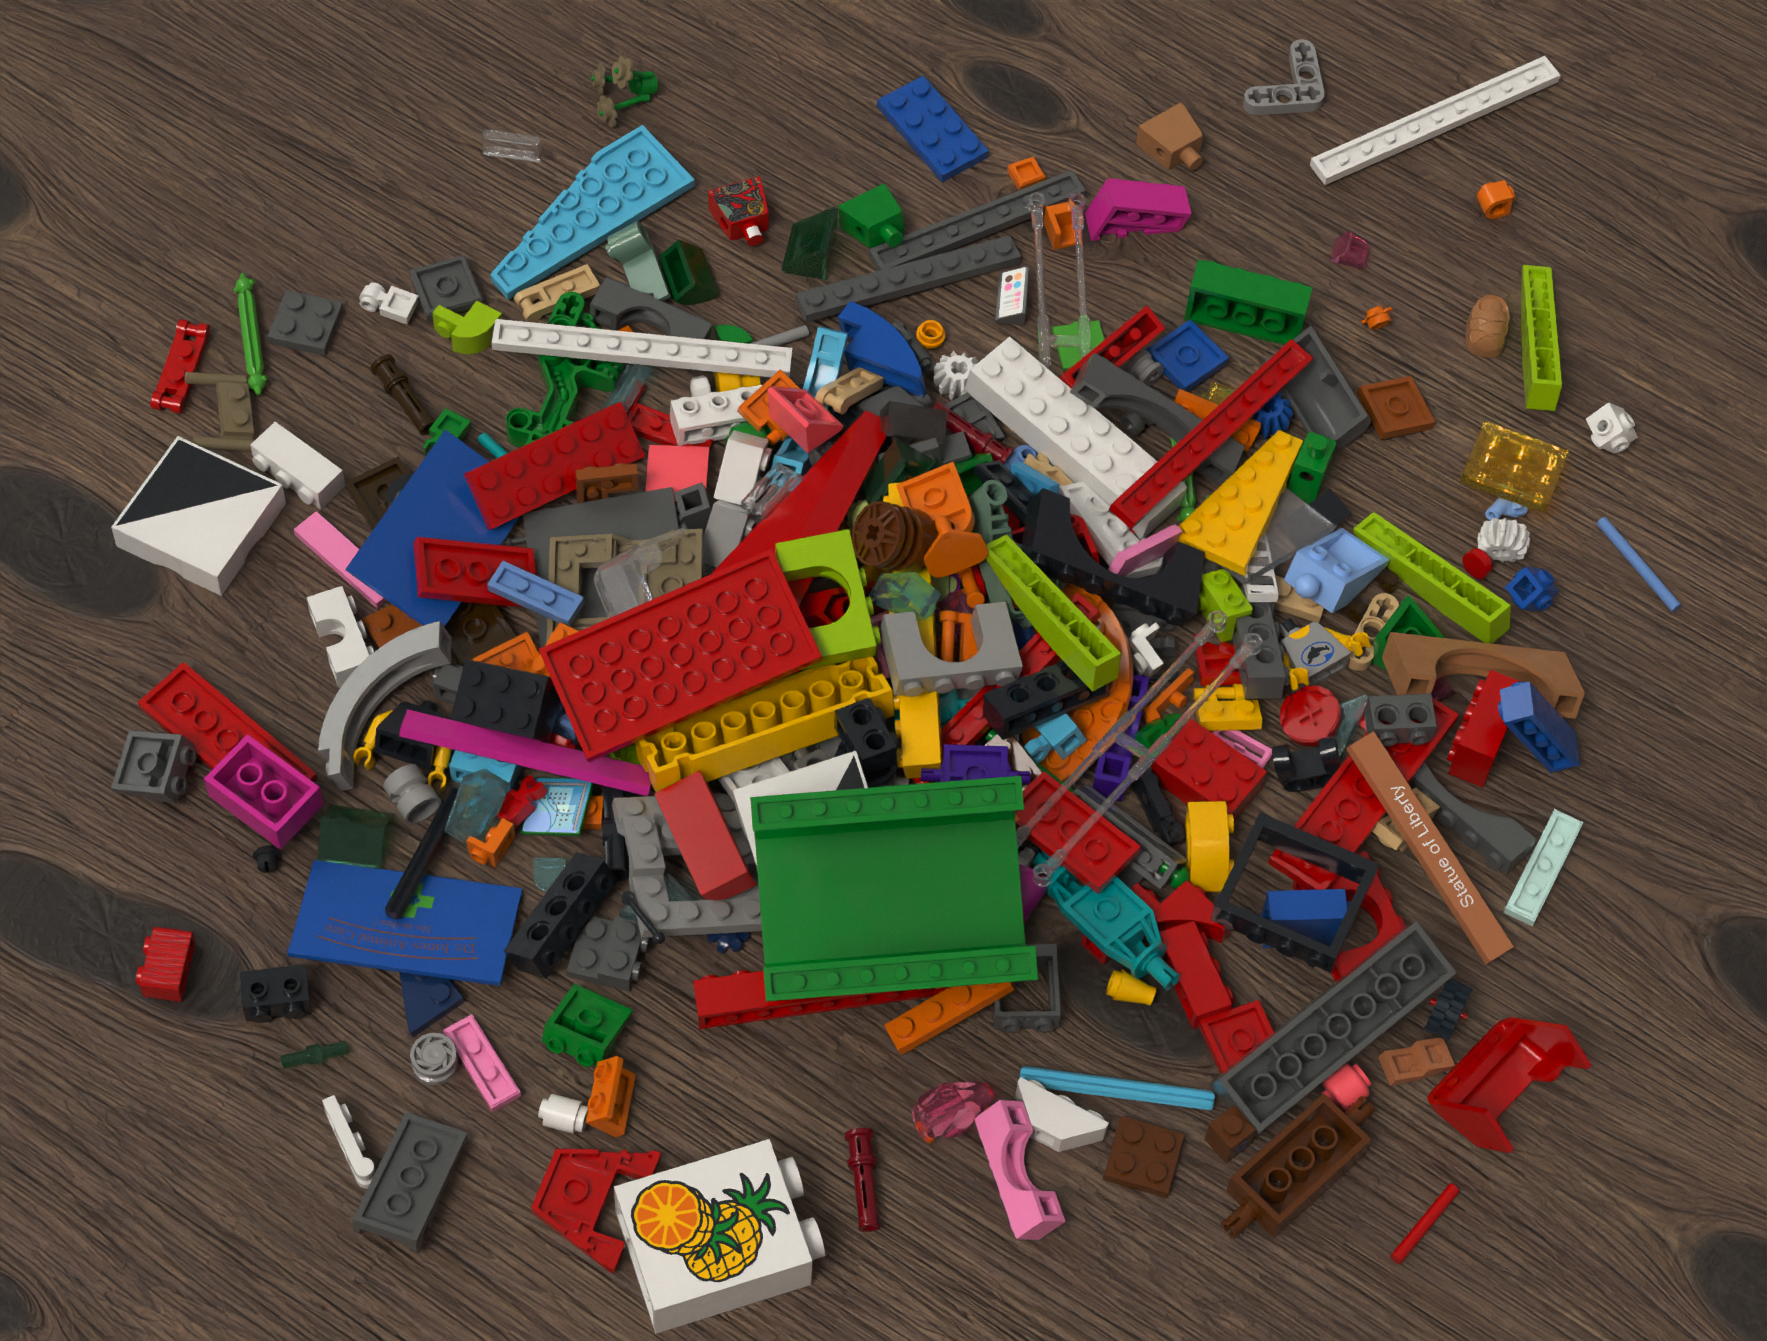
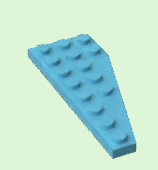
M641 125L596 152L587 168L581 170L575 176L576 180L567 190L564 189L538 219V224L532 231L528 230L522 237L523 241L514 251H510L490 274L491 282L507 300L511 299L518 292L529 288L607 240L608 236L641 220L695 187V179Z

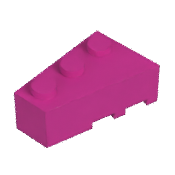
M1107 178L1086 210L1085 217L1090 239L1095 241L1100 240V235L1117 234L1118 238L1127 237V232L1143 231L1144 235L1179 232L1192 213L1185 186Z

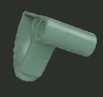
M997 480L986 481L968 497L975 517L971 533L980 534L985 544L1006 534L1013 540L1011 527L1008 525L1009 516L1004 513L1002 506L1007 499V491L1004 485ZM1014 542L1021 549L1022 544ZM986 558L978 563L990 602H1006L1011 624L1018 623L1024 630L1030 628L1032 624L1023 612L1014 610L1011 601L1012 597L998 579ZM1045 574L1062 591L1066 583H1062L1057 578Z

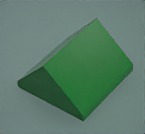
M1411 596L1404 598L1375 637L1373 664L1387 671L1382 656L1390 632L1445 638Z

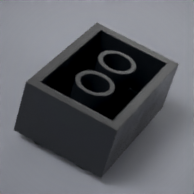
M465 659L450 720L550 744L560 698L549 676Z

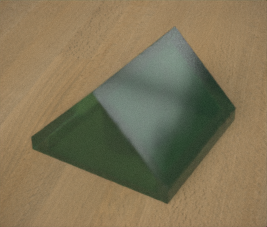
M829 208L793 224L781 269L783 272L826 280L837 235V208Z
M895 438L862 485L867 504L869 505L874 501H883V496L889 495L888 484L902 483L928 472L935 461Z
M330 805L321 817L317 861L382 869L394 814Z

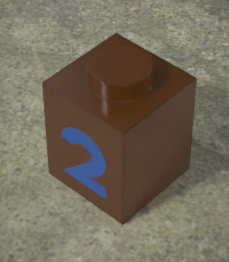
M1233 1105L1209 1124L1204 1140L1227 1164L1251 1145L1256 1129Z

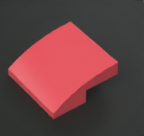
M649 445L646 491L672 487L674 494V492L703 482L707 490L710 447Z

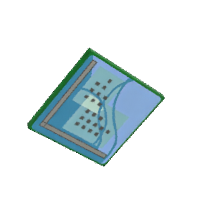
M535 777L537 783L542 782L548 791L544 797L532 802L535 809L524 819L521 834L581 836L594 783L574 778Z

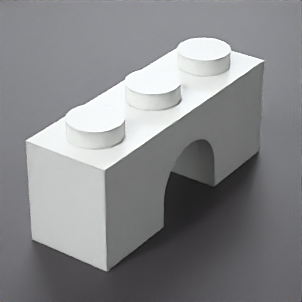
M342 586L307 597L309 613L319 638L330 634L344 637L341 642L326 647L329 665L338 688H341L353 671L367 657L374 653L372 646L366 647L363 639L367 638L363 622L361 620L356 622L353 615L357 613L352 595L346 597Z

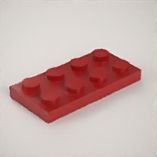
M417 537L413 542L418 598L523 607L488 591L487 584L502 561L536 575L534 551L532 548Z
M1043 771L1023 790L1024 810L1015 811L1019 818L1015 822L1016 830L1097 894L1140 853L1141 846L1046 772Z

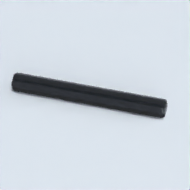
M451 788L447 792L385 907V914L388 917L398 920L403 916L465 800V793L462 790Z

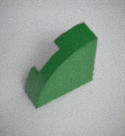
M714 326V333L718 341L747 344L753 342L751 336L737 326Z

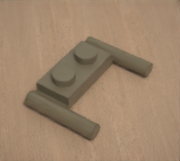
M186 372L185 384L216 385L222 438L194 436L192 443L205 449L251 451L250 445L254 442V426L246 375Z

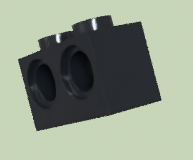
M870 697L835 710L834 728L847 752H857L864 776L896 764L897 750L900 748L895 733L889 732L885 726L886 720L880 707L875 708ZM863 722V723H866V724H865V725H859V724H857V723ZM871 747H878L880 749L874 750Z

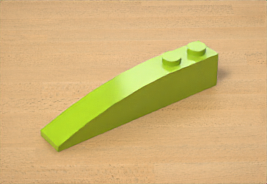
M1522 265L1521 346L1526 409L1555 411L1562 388L1551 267Z
M1375 512L1353 528V533L1360 540L1390 559L1387 567L1405 584L1442 614L1484 643H1494L1510 629V604Z
M1006 534L986 544L988 549L986 560L1014 602L1054 652L1093 692L1117 679L1121 659L1120 651Z

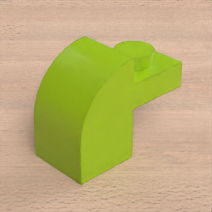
M479 301L474 303L464 317L441 305H438L432 313L434 330L444 338H451L453 351L461 354H476L489 348L492 345L495 319H502L501 312Z

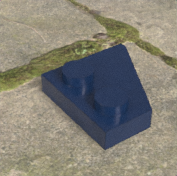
M399 972L408 1030L412 1038L464 1003L462 995L449 979Z

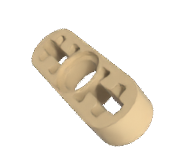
M1387 593L1376 595L1372 599L1355 633L1364 632L1363 629L1368 626L1375 627L1380 632L1398 608L1399 603L1397 599ZM1383 605L1389 607L1382 619L1377 617ZM1369 637L1371 647H1366L1364 656L1360 659L1355 657L1354 651H1350L1348 667L1356 671H1363L1370 667L1374 658L1375 637Z

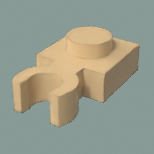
M1041 452L1038 453L1036 458L1032 454H1028L1024 461V464L1059 483L1060 486L1074 484L1058 466H1051L1048 458Z

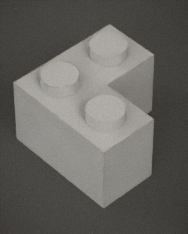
M723 500L714 502L704 533V563L717 568L764 518L761 516L763 507L753 503L746 507Z

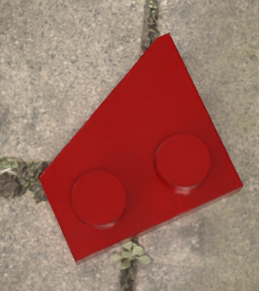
M1194 634L1192 643L1200 685L1215 684L1216 686L1241 684L1234 645L1221 642L1220 646L1203 641L1204 635Z

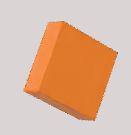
M1034 156L1008 165L1007 172L1018 190L1046 180V176Z

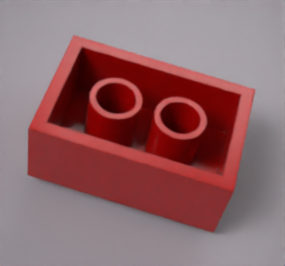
M1493 670L1489 671L1486 681L1479 679L1447 757V761L1452 762L1448 774L1483 788L1508 728L1498 711V702H1501L1500 689L1510 687L1513 683L1521 681Z
M1192 719L1186 723L1159 754L1152 766V771L1156 773L1159 779V786L1187 805L1188 802L1226 801L1227 814H1233L1234 822L1262 790L1267 771Z

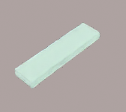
M1554 809L1503 913L1533 927L1584 822Z

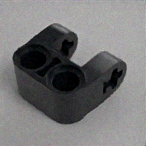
M1335 736L1320 738L1319 747L1291 752L1288 744L1272 747L1277 777L1284 790L1288 792L1324 788L1341 766Z

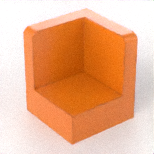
M1073 201L1046 206L1043 223L1053 250L1079 245L1081 242L1075 226L1077 210Z

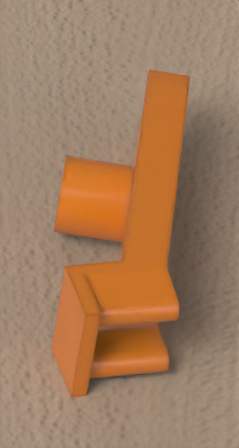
M1187 668L1150 705L1142 709L1145 713L1142 717L1147 725L1155 719H1160V714L1171 704L1179 709L1184 707L1188 698L1182 693L1195 680L1192 677L1195 674L1194 671Z

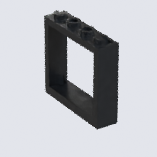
M1259 812L1214 905L1211 920L1223 925L1225 930H1234L1246 935L1254 943H1264L1275 948L1284 956L1296 957L1307 962L1312 968L1316 966L1331 973L1374 881L1379 863ZM1258 840L1359 884L1330 947L1229 903Z

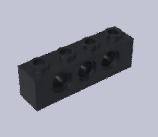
M1063 661L985 693L983 716L998 736L1004 740L1109 696L1111 682L1092 692Z
M578 852L573 855L504 950L518 971L547 979L617 881V878L604 860Z

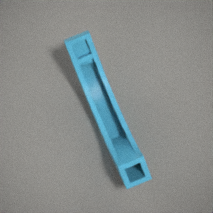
M822 326L818 327L803 389H806L814 398L821 387L840 377L849 333ZM827 405L825 408L829 411L832 407ZM788 436L779 451L774 455L768 485L791 490L810 470L819 446L807 453Z

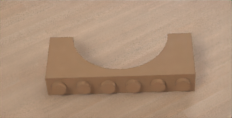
M1390 632L1382 656L1397 695L1431 694L1436 679L1452 674H1472L1487 677L1489 671L1493 670L1521 682L1530 681L1562 717L1576 719L1585 694L1565 652Z

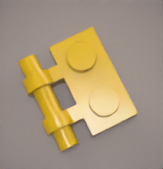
M1215 684L1206 685L1205 688H1193V699L1205 700L1196 702L1197 722L1208 731L1256 730L1262 728V716L1258 700H1245L1242 684H1233V687H1216ZM1221 699H1233V701H1218V700H1221Z

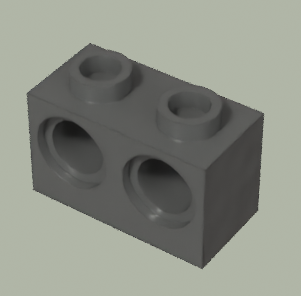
M1431 694L1368 697L1364 709L1367 735L1374 731L1384 747L1392 746L1396 743L1422 745L1432 741L1437 725ZM1411 719H1416L1421 723H1415ZM1380 721H1387L1388 723H1390V725H1385Z

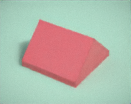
M770 386L767 391L769 417L807 453L833 437L844 427L806 389Z

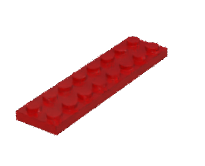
M1433 697L1432 702L1437 727L1432 741L1422 745L1396 743L1385 747L1408 784L1446 736L1459 716L1458 713ZM1411 719L1415 723H1421L1416 719ZM1380 721L1385 725H1390V723H1388L1387 721ZM1349 755L1294 827L1356 853L1387 812ZM1277 848L1268 861L1269 865L1307 890L1329 889L1339 876Z

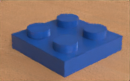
M1188 320L1146 349L1152 355L1154 362H1160L1164 366L1163 374L1178 389L1186 392L1222 369L1229 361V357L1191 320Z

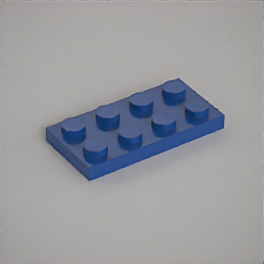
M924 75L877 100L878 109L941 182L988 158L989 150Z

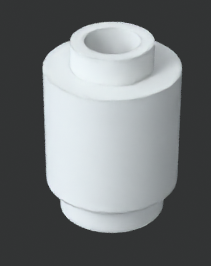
M551 1094L549 1099L543 1098L538 1118L543 1119V1126L572 1134L576 1131L583 1133L587 1124L588 1107L584 1106L582 1101Z

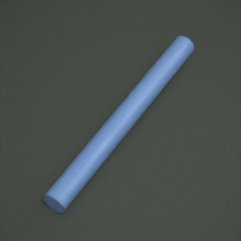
M1606 517L1601 518L1596 525L1672 613L1677 611L1682 606L1681 603Z

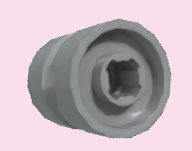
M409 764L395 770L383 784L385 792L391 801L397 804V810L409 825L418 824L430 818L441 805V799L431 785L425 784L427 778L416 764Z

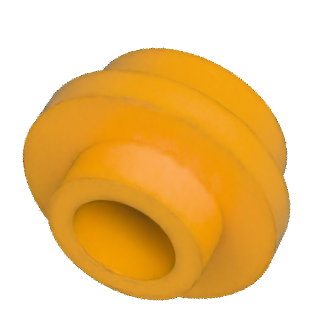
M927 320L917 328L916 339L925 348H937L945 340V330L939 322Z

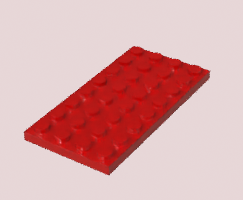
M771 548L538 649L588 763L823 661L822 655Z

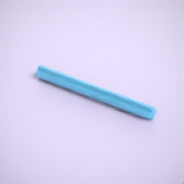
M1022 1066L1020 1070V1077L1026 1080L1038 1081L1046 1089L1212 1110L1215 1101V1093L1210 1090Z

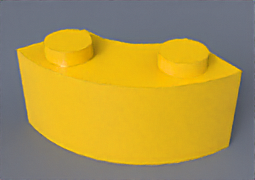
M1226 801L1188 802L1185 829L1188 859L1186 868L1190 872L1189 882L1193 886L1200 887L1204 892H1221L1234 866V860L1229 859V833L1234 831L1233 814H1227Z

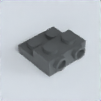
M129 730L111 789L117 794L144 796L150 801L177 803L179 795H183L187 789L185 775L188 765H193L196 760L195 744L180 734Z
M591 916L576 938L566 971L567 977L630 992L633 980L638 981L640 978L642 962H639L641 952H647L651 937L641 938L638 921L617 916L614 917L613 921Z

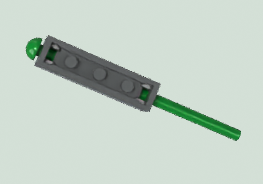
M992 729L988 733L986 740L990 741L997 735L995 730ZM1036 762L1042 771L1050 775L1141 846L1140 853L1128 866L1160 890L1169 885L1177 889L1186 880H1190L1189 870L1183 867L1188 859L1088 784L1077 787L1074 790Z

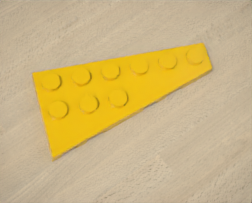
M1278 430L1178 526L1183 532L1177 542L1204 551V558L1246 576L1249 569L1248 564L1257 552L1258 542L1265 535L1277 509L1278 499L1287 487L1286 482L1293 471L1296 459L1303 446V440Z

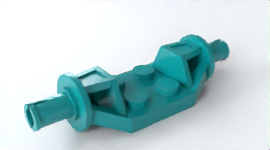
M1042 851L1044 857L1040 853L1035 857L1033 865L1050 879L1046 891L1047 895L1054 898L1060 912L1104 954L1129 968L1132 976L1135 978L1144 977L1149 973L1167 991L1172 988L1169 985L1170 983L1173 986L1178 983L1181 975L1162 959L1166 953L1167 946L1161 941L1153 910L1117 876L1097 894L1087 885L1081 887L1075 883L1077 877L1044 851ZM1144 936H1146L1150 943L1148 948L1142 943Z

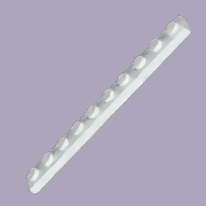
M1543 56L1311 158L1310 166L1323 184L1327 185L1559 82L1561 75L1546 56Z
M495 319L492 337V350L763 377H772L780 369L790 377L792 348L503 319Z

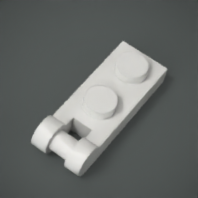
M335 1095L322 1100L327 1119L357 1184L362 1188L368 1189L375 1175L374 1163L371 1159L362 1156L361 1152L366 1149L359 1132L357 1131L352 1134L348 1124L353 1121L346 1104L344 1103L339 1106Z

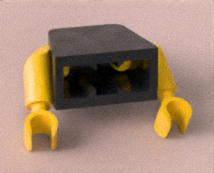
M427 700L423 701L420 706L409 702H401L394 710L376 716L363 740L366 742L365 746L356 749L353 754L356 765L358 766L360 760L367 756L364 767L366 770L372 769L375 765V758L372 755L373 749L376 753L416 764L426 769H431L433 765L435 766V771L429 774L427 782L431 785L435 779L442 780L441 792H444L447 788L444 770L449 766L452 749L399 736L407 709L444 718L443 714L438 712L436 704Z

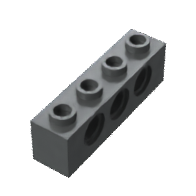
M1244 587L1240 588V590L1246 597ZM1249 602L1253 608L1252 614L1236 618L1232 638L1244 698H1282L1284 685L1289 684V669L1283 666V644H1278L1279 624L1273 621L1274 602Z

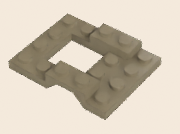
M702 528L670 530L657 539L629 540L615 534L550 537L548 581L581 596L582 568L612 567L614 572L640 571L641 605L703 578L704 533ZM579 612L570 627L581 631L611 617L580 618ZM547 618L546 643L551 633L559 624Z

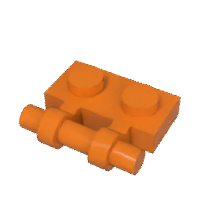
M781 369L742 403L737 410L758 432L766 425L771 428L772 432L765 437V439H769L768 444L774 446L779 440L784 441L789 435L769 417L768 389L770 386L800 389Z

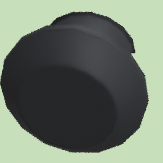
M262 846L253 852L252 857L257 860V869L260 872L266 873V869L269 868L271 873L277 869V860L282 854L273 846Z

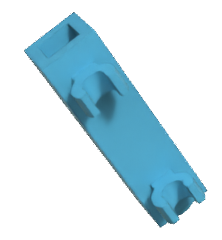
M1064 714L1035 726L1034 728L1041 736L1030 740L1024 748L1037 763L1044 760L1051 749L1064 760L1086 742L1087 739L1070 717Z

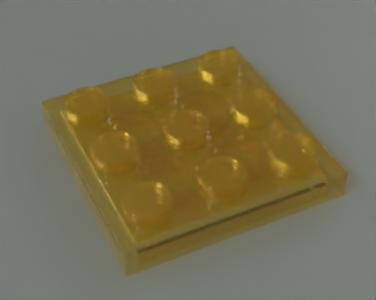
M1484 421L1459 483L1545 513L1569 451Z

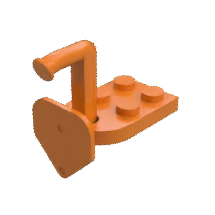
M954 462L897 484L896 487L903 506L925 512L934 523L936 539L923 558L929 573L933 577L941 578L957 572L967 595L966 602L968 606L975 608V605L983 604L985 598L980 593L971 566L982 562L988 554V549L980 534L971 533L975 517Z

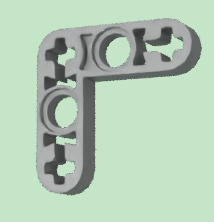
M1299 39L1294 41L1290 47L1289 63L1294 84L1250 87L1246 90L1243 99V108L1247 113L1252 115L1313 112L1321 108L1324 100V88L1316 50L1310 41ZM1299 51L1303 52V55H1306L1305 61L1301 62L1302 56ZM1304 71L1310 72L1314 77L1312 79H1304L1299 73ZM1280 95H1285L1289 97L1291 101L1288 103H1281L1277 100L1276 97Z

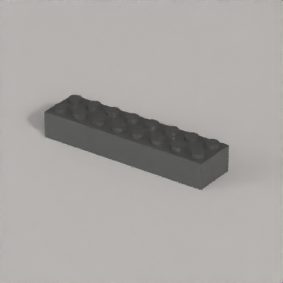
M1417 921L1408 924L1209 1084L1227 1108L1230 1109L1234 1105L1256 1129L1255 1134H1258L1457 972Z

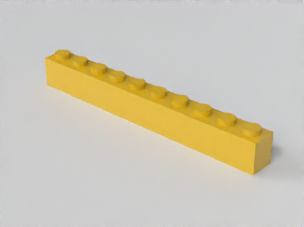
M899 483L888 484L889 495L883 496V501L904 507L896 487ZM926 565L923 569L913 574L893 571V578H888L889 597H894V606H889V614L915 611L922 642L925 648L937 658L933 576L929 573ZM893 691L895 710H900V720H895V734L897 739H901L902 749L897 750V767L903 768L906 779L921 778V768L940 769L943 762L939 693L936 691L925 692L909 697L906 695L895 696Z

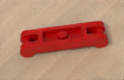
M179 319L176 334L156 391L153 392L151 397V409L162 410V408L171 409L172 413L182 414L192 384H185V373L197 372L210 335L209 324L199 323V325L190 324L188 320ZM188 335L196 337L195 341H188Z

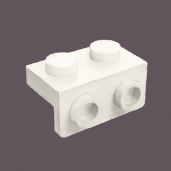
M1147 623L1143 624L1132 632V636L1129 638L1133 669L1138 675L1144 674V676L1149 678L1158 673L1163 665V661L1148 642L1155 637L1160 628L1157 623L1150 627Z

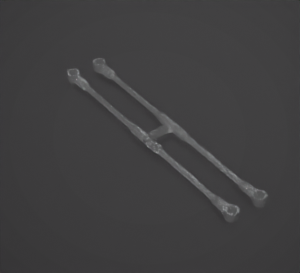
M1039 192L1030 194L1027 207L1031 211L1032 228L1035 234L1039 316L1037 317L1039 361L1047 369H1049L1051 364L1050 347H1080V359L1091 351L1090 319L1087 316L1082 229L1084 228L1083 210L1086 199L1083 194L1078 192L1072 193L1069 196L1067 206L1071 210L1072 228L1075 230L1080 316L1078 317L1079 335H1050L1049 318L1046 316L1041 230L1043 228V209L1046 199ZM1033 201H1038L1040 204H1034ZM1073 201H1078L1081 204L1076 205L1073 203Z
M1219 610L1212 611L1208 616V623L1194 637L1192 644L1130 711H1126L1092 748L1091 754L1025 825L1019 827L1016 831L1017 848L1029 837L1034 826L1098 757H1102L1115 742L1140 758L1128 771V776L1061 849H1057L1044 864L1041 863L1035 866L1033 869V881L1036 885L1045 887L1052 882V874L1065 861L1070 850L1134 780H1138L1167 746L1171 744V739L1234 669L1239 668L1250 655H1256L1261 651L1262 638L1259 634L1248 633L1245 635L1243 646L1230 659L1228 666L1168 732L1162 734L1148 749L1124 732L1135 721V716L1198 647L1203 646L1215 632H1222L1226 628V614ZM1213 620H1219L1221 622L1215 623L1213 622ZM1254 642L1257 645H1250L1248 643ZM1039 873H1045V874H1047L1048 876H1046V877H1039L1038 874H1039Z

